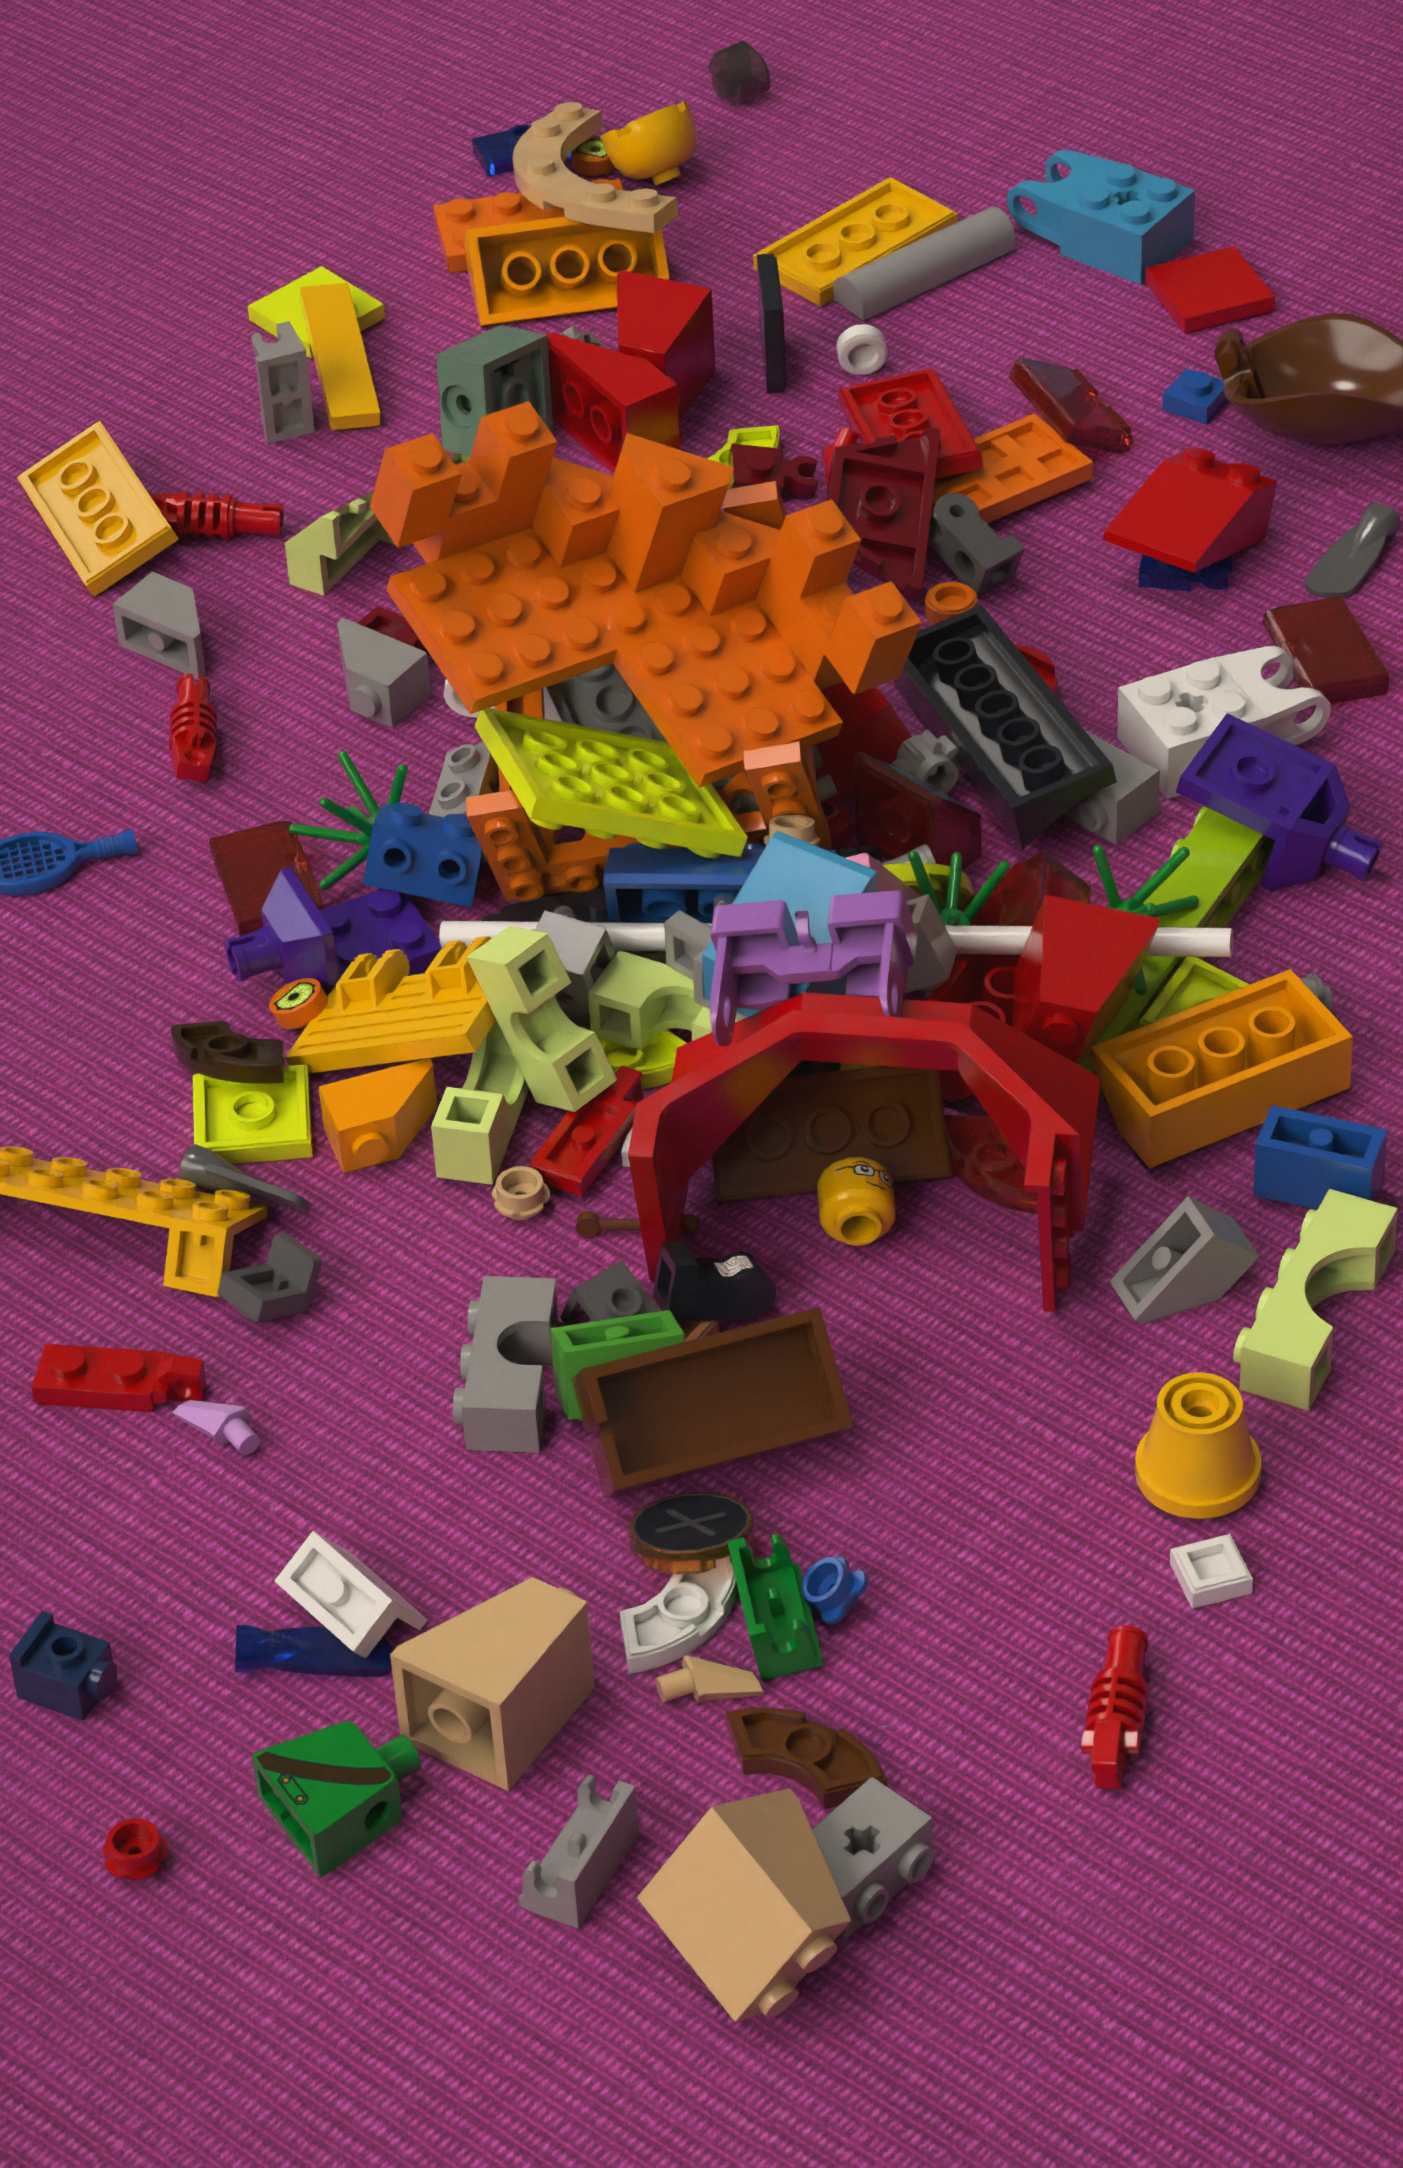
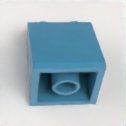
M777 831L771 837L732 904L785 901L796 931V911L807 910L811 937H814L816 944L833 943L827 928L830 898L836 895L878 892L877 871ZM712 940L702 954L704 999L709 1001L716 958V950ZM848 973L840 979H833L831 981L791 984L789 999L804 992L845 995ZM738 1007L737 1013L749 1017L767 1008L745 1009Z

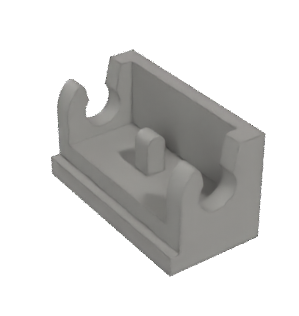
M290 321L276 324L278 342L276 343L263 342L262 336L258 332L252 335V348L256 355L255 363L261 405V422L267 444L315 433L306 350Z
M587 1775L577 1790L578 1806L542 1863L539 1864L537 1861H532L522 1875L523 1892L518 1898L520 1908L571 1927L580 1928L639 1834L636 1789L631 1784L618 1781L612 1791L611 1802H608L597 1794L595 1790L597 1783L594 1776Z

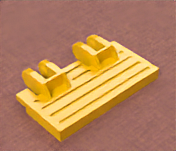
M490 936L475 938L472 941V945L466 946V942H462V940L447 942L446 945H443L444 949L438 952L424 974L408 976L410 974L409 968H411L409 966L410 961H408L404 951H400V949L385 951L379 959L372 953L358 955L327 996L328 1003L325 1009L309 1022L286 1055L285 1059L289 1066L307 1064L309 1074L476 1052L497 1020L466 957L492 938Z

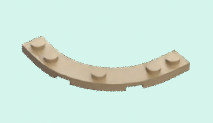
M576 102L559 104L547 116L534 121L531 124V128L522 135L514 148L513 167L516 185L530 202L542 209L557 206L564 208V216L570 220L597 226L656 233L678 216L677 197L658 195L657 191L653 189H638L631 192L615 189L611 184H595L575 175L564 165L565 159L576 147L603 128L601 110L584 109L582 104Z

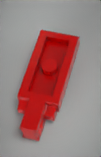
M621 1065L615 1073L616 1082L576 1112L568 1111L532 1158L529 1165L530 1168L537 1170L541 1174L543 1183L583 1197L626 1139L629 1130L633 1126L636 1103L644 1098L641 1086V1077L643 1076L641 1071Z
M45 1344L32 1384L34 1402L43 1405L154 1412L156 1404L166 1403L168 1400L202 1401L207 1380L204 1361L199 1358L163 1351Z

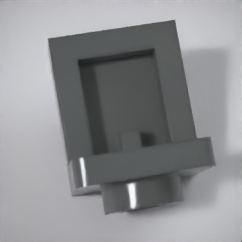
M287 1233L277 1234L273 1237L266 1264L224 1272L217 1294L238 1308L240 1315L254 1322L267 1323L275 1318L309 1311L321 1269L322 1259Z

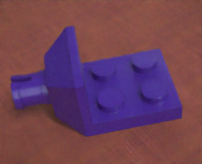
M1228 713L1180 776L1176 793L1275 840L1261 887L1269 891L1314 879L1325 864L1333 865L1364 882L1368 874L1370 875L1380 856L1383 847L1382 841L1376 838L1372 839L1345 824L1351 806L1335 764Z
M292 867L280 870L261 909L263 927L259 928L258 931L224 940L227 962L237 982L248 980L249 977L270 970H279L287 984L303 978L317 979L327 996L336 986L351 962L355 961L354 958L360 954L372 953L379 959L385 951L400 949V951H404L408 961H410L409 966L411 968H409L410 974H408L410 976L425 972L442 949L439 941L406 893L379 889L373 893L319 910Z

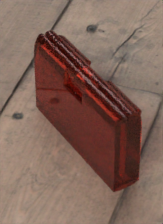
M1019 357L1009 373V379L1065 443L1113 453H1125L1130 450L1129 445L1134 443L1130 426L1112 406L1106 407L1097 397V389L1079 369H1071L1024 357Z
M1341 596L1281 606L1268 610L1263 614L1264 619L1262 623L1275 646L1283 648L1294 660L1293 676L1300 688L1319 690L1330 704L1386 695L1389 685L1388 672Z
M291 821L273 822L210 838L209 848L239 936L258 931L259 928L263 927L261 909L280 870L292 867L319 910L325 908L299 836L289 832V826L294 824Z

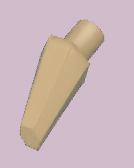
M691 1656L683 1657V1669L655 1678L657 1690L663 1702L691 1693L697 1703L708 1700L763 1696V1689L753 1672Z

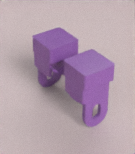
M895 890L832 896L830 898L827 928L833 943L816 944L814 937H811L807 910L796 911V931L785 901L777 900L716 906L714 908L711 928V940L716 950L710 996V1022L717 1046L725 1047L732 1043L738 1007L745 1009L770 1008L789 999L791 984L831 981L833 979H840L847 973L846 995L878 997L885 1016L901 1017L903 995L906 994L908 967L915 964L917 932L904 893Z

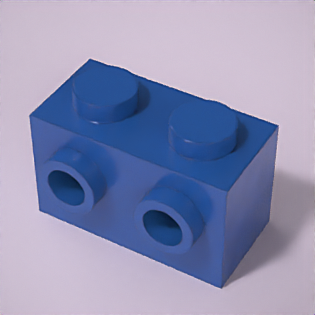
M393 803L390 806L381 804L373 823L363 885L472 907L479 887L484 853L466 815L449 814L445 817L425 814L420 807L409 803Z
M1271 1105L1255 1143L1253 1196L1318 1210L1329 1189L1376 1202L1385 1177L1387 1129Z

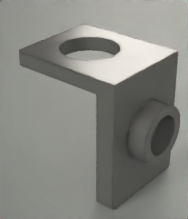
M621 1260L575 1287L560 1319L566 1325L585 1313L594 1322L659 1312L660 1310Z

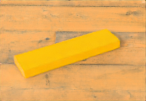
M339 283L300 287V302L330 429L343 430L380 426V409L349 284Z

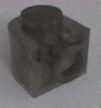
M744 40L713 53V58L709 63V72L712 74L713 89L720 99L726 100L735 106L770 89L771 78L764 59Z

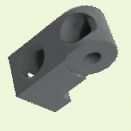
M949 493L937 500L930 519L928 542L963 584L971 587L978 597L1015 577L1025 548L1013 534L1001 540L988 524L979 517L977 505L968 496L960 493Z

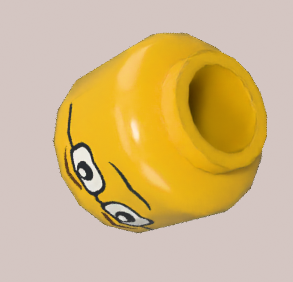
M849 1157L834 1162L823 1171L817 1183L819 1220L829 1236L839 1242L860 1246L872 1243L890 1231L896 1218L893 1179L886 1167L872 1159Z

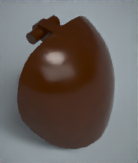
M1350 313L1324 314L1309 317L1270 331L1253 340L1248 345L1243 339L1242 332L1235 328L1228 329L1217 340L1214 354L1224 382L1225 397L1251 423L1275 436L1303 443L1335 445L1367 441L1403 430V341L1372 321Z

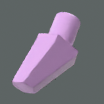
M189 1400L179 1405L172 1412L181 1421L218 1441L221 1446L230 1441L241 1455L253 1453L260 1444V1438L249 1427L253 1417L243 1406Z

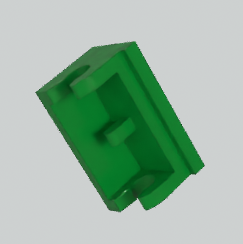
M773 1534L771 1544L774 1553L764 1559L754 1558L752 1548L744 1537L727 1541L747 1630L761 1681L824 1666L809 1601L804 1598L801 1590L803 1581L799 1563H792L786 1540L778 1534Z

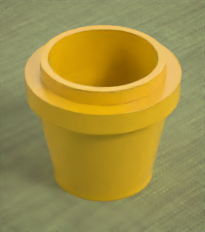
M1188 1373L1170 1380L1161 1389L1150 1429L1141 1439L1135 1457L1137 1484L1143 1495L1152 1504L1176 1516L1207 1519L1236 1511L1245 1505L1256 1493L1261 1478L1260 1450L1249 1434L1242 1396L1239 1390L1227 1379L1210 1373Z

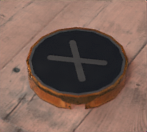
M698 1492L681 1493L660 1498L641 1507L630 1519L628 1529L630 1551L634 1557H637L638 1554L642 1555L643 1564L656 1571L673 1574L708 1572L711 1569H716L715 1560L730 1555L727 1541L744 1537L751 1548L754 1546V1516L744 1502L728 1495Z

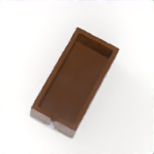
M820 1307L584 1368L572 1378L586 1433L598 1430L600 1434L590 1444L605 1499L838 1437L854 1427Z

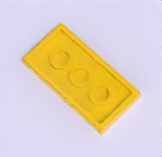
M889 177L753 255V267L757 271L758 254L774 253V257H777L780 284L821 307L834 300L833 287L837 278L957 223L958 213Z
M101 421L96 422L17 477L93 597L179 540Z

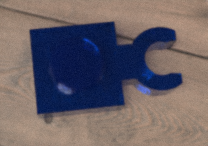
M1142 554L1139 568V587L1191 591L1192 582L1202 583L1205 587L1214 590L1228 589L1229 572H1232L1233 554L1194 573Z

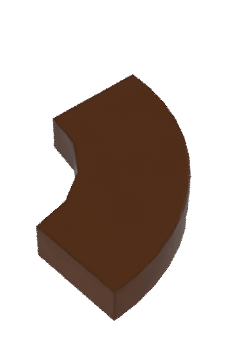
M747 1708L726 1712V1726L743 1775L771 1773L794 1779L811 1790L824 1809L839 1806L871 1777L887 1787V1778L874 1755L864 1744L842 1728L834 1731L824 1725L806 1720V1713L780 1708Z

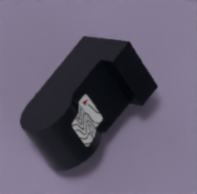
M661 1242L653 1298L661 1311L670 1310L676 1321L751 1320L764 1315L773 1306L776 1298V1287L758 1258L751 1253L743 1251L733 1252L722 1259L694 1258L684 1242Z

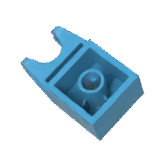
M1059 150L1045 161V179L1047 183L1034 180L1022 181L1011 188L1007 194L1008 210L1017 224L1059 245L1060 255L1140 285L1145 282V268L1167 263L1194 239V189L1177 184L1171 179L1160 178L1135 169L1129 164L1072 150ZM1058 163L1067 166L1071 170L1070 174L1064 179L1058 172ZM1020 195L1031 199L1035 203L1037 215L1030 214L1023 208Z

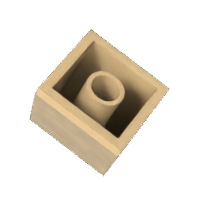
M534 1577L397 1646L390 1654L400 1735H406L415 1748L508 1792L595 1688L587 1601L580 1599L568 1589L556 1588Z
M790 1788L712 1806L637 1897L735 2022L762 2014L766 2018H772L787 2009L799 1994L795 1986L806 1973L820 1968L835 1954L837 1945L834 1943V1940L851 1922L801 1803Z

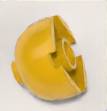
M684 100L677 105H670L629 122L622 129L617 131L614 129L600 136L610 161L620 173L634 180L652 177L656 186L681 175L678 166L691 157L696 147L697 131L687 101Z

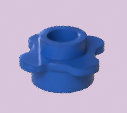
M843 1556L826 1557L810 1567L803 1578L801 1590L804 1598L809 1601L811 1611L817 1609L821 1612V1619L826 1624L834 1625L840 1622L845 1614L856 1605L859 1596L868 1586V1576L862 1570L852 1571L849 1568V1561Z

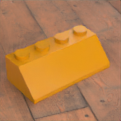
M564 216L467 229L465 233L464 248L470 287L480 327L617 309V274L620 270L670 280L662 228L656 233L591 225L570 220Z
M1289 969L1091 1046L1090 1057L1097 1075L1101 1078V1086L1119 1133L1145 1164L1152 1168L1264 1123L1271 1105L1297 1110L1349 1089L1353 1036L1298 976Z

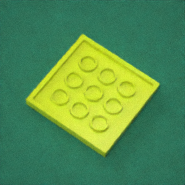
M491 708L479 711L474 727L530 820L535 824L553 830L561 829L563 825L583 828L587 833L602 839H614L616 835L633 837L640 843L656 849H666L668 844L687 847L699 856L712 859L719 858L720 854L741 857L748 838L713 785L708 784L699 788L668 742Z

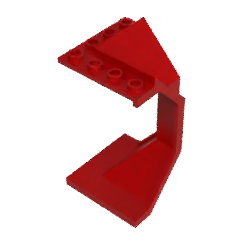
M804 992L735 1022L733 1040L728 1046H717L713 1033H710L678 1047L672 1082L636 1103L628 1160L650 1281H655L661 1242H680L690 1178L801 1060L959 1071L1026 1169L1024 1191L1037 1192L1043 1311L1055 1312L1058 1289H1069L1071 1274V1253H1068L1069 1239L1075 1237V1231H1084L1101 1078L973 1004L903 999L901 1017H888L884 1015L878 997Z

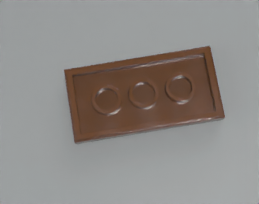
M878 1066L786 1076L711 1156L716 1203L725 1204L818 1193L817 1183L823 1171L834 1162L849 1157H863L877 1161L886 1167L893 1179V1185L950 1179L952 1172L939 1070Z

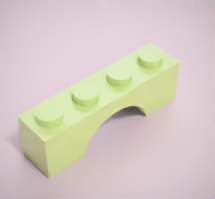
M497 1021L477 1051L473 1052L469 1073L463 1088L446 1087L434 1117L431 1130L437 1178L493 1185L529 1091V1086Z
M1329 1189L1318 1210L1310 1209L1307 1212L1301 1227L1298 1246L1296 1249L1288 1248L1285 1251L1279 1267L1278 1281L1274 1289L1269 1287L1264 1289L1258 1302L1255 1323L1251 1329L1244 1327L1237 1338L1233 1360L1240 1364L1239 1390L1307 1411L1310 1410L1331 1371L1333 1327L1322 1320L1312 1309L1322 1300L1338 1293L1375 1289L1395 1252L1398 1208Z

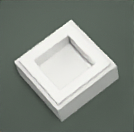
M1231 1534L1170 1549V1565L1192 1609L1252 1594L1253 1578Z

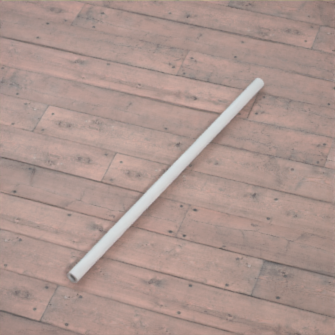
M442 921L439 934L440 945L444 949L443 945H446L447 942L462 940V942H466V946L472 945V941L475 938L485 936L493 938L508 926L531 930L536 928L538 922ZM587 922L607 929L615 951H666L664 923ZM945 925L957 949V954L1021 955L1032 929V926ZM1158 927L1146 956L1232 957L1233 929Z

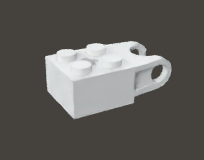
M1266 646L1194 662L1175 670L1118 687L1117 738L1132 756L1160 770L1159 790L1166 799L1180 796V794L1176 793L1180 776L1227 713L1296 746L1311 739L1324 728L1330 717L1331 706L1330 702L1319 690L1302 687L1284 689L1294 677V660L1283 648ZM1280 662V668L1277 673L1271 678L1264 680L1261 676L1262 670L1272 663ZM1316 705L1314 714L1303 723L1294 724L1295 717L1299 711Z

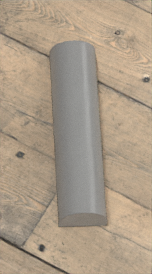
M995 206L989 207L837 278L833 287L834 300L865 321L1015 250V232L1012 223L1000 208Z

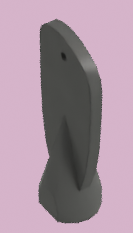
M1372 502L1368 505L1362 514L1360 523L1341 536L1307 575L1305 590L1321 598L1337 599L1352 595L1376 565L1384 550L1385 542L1400 529L1401 521L1397 512L1393 508L1377 502Z
M192 1145L182 1159L179 1177L182 1180L195 1183L196 1188L203 1190L242 1191L306 1215L311 1208V1203L300 1195L247 1176L224 1158L202 1146Z

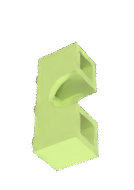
M508 926L466 957L536 1103L576 1112L617 1081L616 1075L595 1031L582 1029L575 1025L562 1011L555 998V994L572 982L548 933Z
M619 950L588 992L590 1029L595 1031L597 1037L643 1050L655 1034L667 1029L679 1028L692 1031V1041L712 1033L710 1009L694 1002L693 980L668 965Z

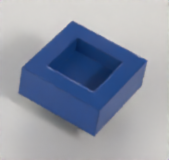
M1186 368L1163 393L1162 410L1207 425L1228 402L1224 394V382L1222 379L1212 377L1205 372Z

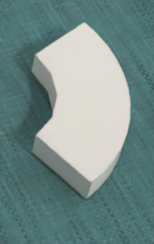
M729 1549L675 1556L673 1575L665 1588L645 1604L620 1611L621 1631L629 1674L658 1668L682 1658L705 1643L724 1623L733 1607L738 1592Z

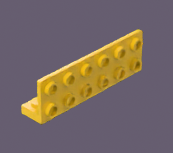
M14 1146L0 1147L1 1195L169 1228L163 1282L165 1287L220 1297L217 1293L224 1272L230 1271L234 1235L267 1218L268 1206L250 1202V1195L242 1191L217 1190L215 1194L195 1191L196 1184L187 1180L163 1179L160 1183L141 1180V1173L132 1169L110 1168L105 1173L87 1169V1162L77 1158L57 1157L53 1158L52 1162L33 1158L34 1152L30 1149Z

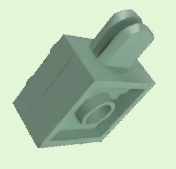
M499 325L436 354L442 443L446 451L471 456L482 416L528 401L550 431L553 430L547 335Z

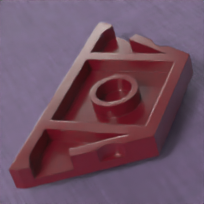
M938 428L924 429L922 437L899 442L896 435L876 439L871 444L855 443L835 447L830 466L826 501L831 499L834 501L861 538L853 564L883 583L892 581L902 595L914 601L919 600L923 587L941 430Z

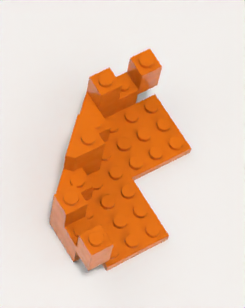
M528 401L481 417L469 461L455 465L434 433L384 450L370 508L397 548L413 543L427 563L390 576L386 591L469 713L479 712L613 663L699 788L745 771L743 751L799 742L801 748L804 749L838 736L843 721L820 690L845 682L855 695L900 678L922 623L892 581L854 594L846 584L861 543V538L832 499L786 515L781 530L720 511L734 467L627 433L614 476L553 457L558 441Z

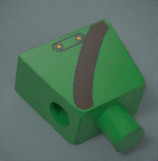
M347 1721L252 1754L258 1798L319 1878L333 1871L399 1823L402 1817L398 1781L421 1769L419 1755L413 1743L406 1735L402 1734L374 1748L357 1725Z

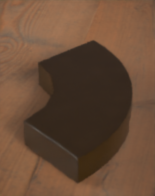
M225 1021L171 1026L174 1054L190 1070L207 1077L230 1082L253 1084L284 1083L285 1055L283 1041H280V1039L248 1038L231 1031L228 1022Z

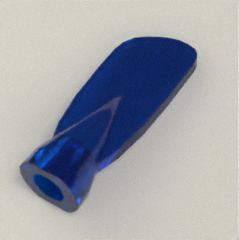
M237 1624L235 1673H250L273 1668L281 1671L314 1675L383 1677L392 1671L390 1654L393 1652V1649L383 1636L370 1654L364 1658L348 1648L326 1627H300L269 1631L253 1625Z

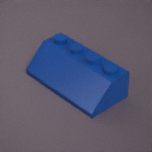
M632 843L624 848H610L603 882L609 922L664 923L680 910L701 923H712L714 908L718 905H729L734 902L764 851L765 846L745 844L741 857L720 854V857L715 859L699 856L687 847L656 849L642 843ZM827 850L836 854V850Z

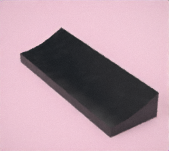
M982 605L918 631L901 676L894 680L895 686L937 739L945 735L958 748L954 758L962 765L963 770L961 772L1022 851L1066 811L1094 793L1117 782L1113 764Z

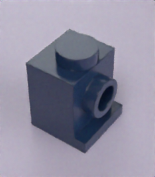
M45 1611L40 1612L9 1654L17 1698L82 1721L85 1720L99 1699L103 1700L110 1694L117 1677V1666L113 1662L110 1642L54 1623L53 1614Z

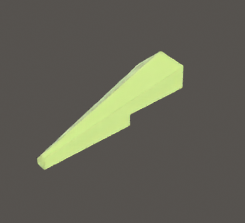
M454 453L450 455V458L457 465L469 461L470 456ZM373 492L325 514L285 542L290 585L324 596L378 540L395 545L370 508Z

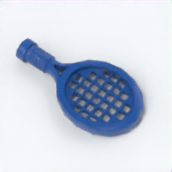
M128 829L118 835L96 838L94 842L84 843L69 839L58 833L43 831L20 833L0 840V894L10 896L37 894L53 889L65 882L88 860L94 858L101 860L117 855L127 854V856L138 854L133 829Z

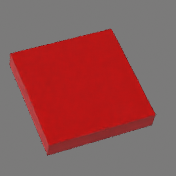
M1235 246L1145 268L1146 284L1184 333L1275 311V296Z

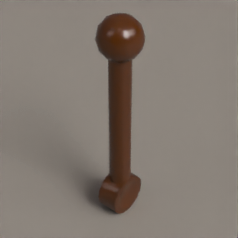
M586 1211L580 1213L576 1220V1231L583 1237H593L599 1230L641 1231L639 1219L599 1218L593 1212ZM684 1214L681 1234L686 1237L694 1236L700 1229V1222L695 1215Z

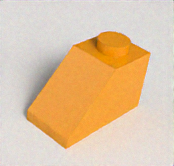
M430 1058L319 1086L324 1131L343 1173L399 1159L437 1108L434 1069Z

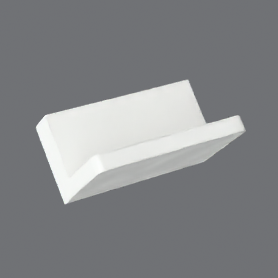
M312 1531L275 1579V1582L348 1648L364 1658L370 1654L396 1618L418 1630H421L428 1621L427 1618L354 1554L315 1531Z

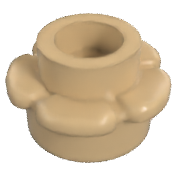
M781 815L770 819L769 835L764 836V844L766 846L777 831L818 846L820 843V838L815 833V821L810 817L802 815Z
M517 1166L503 1171L498 1176L496 1186L492 1191V1198L495 1201L494 1207L500 1214L514 1220H527L543 1210V1204L547 1203L550 1199V1190L543 1183V1178L537 1170L526 1166Z

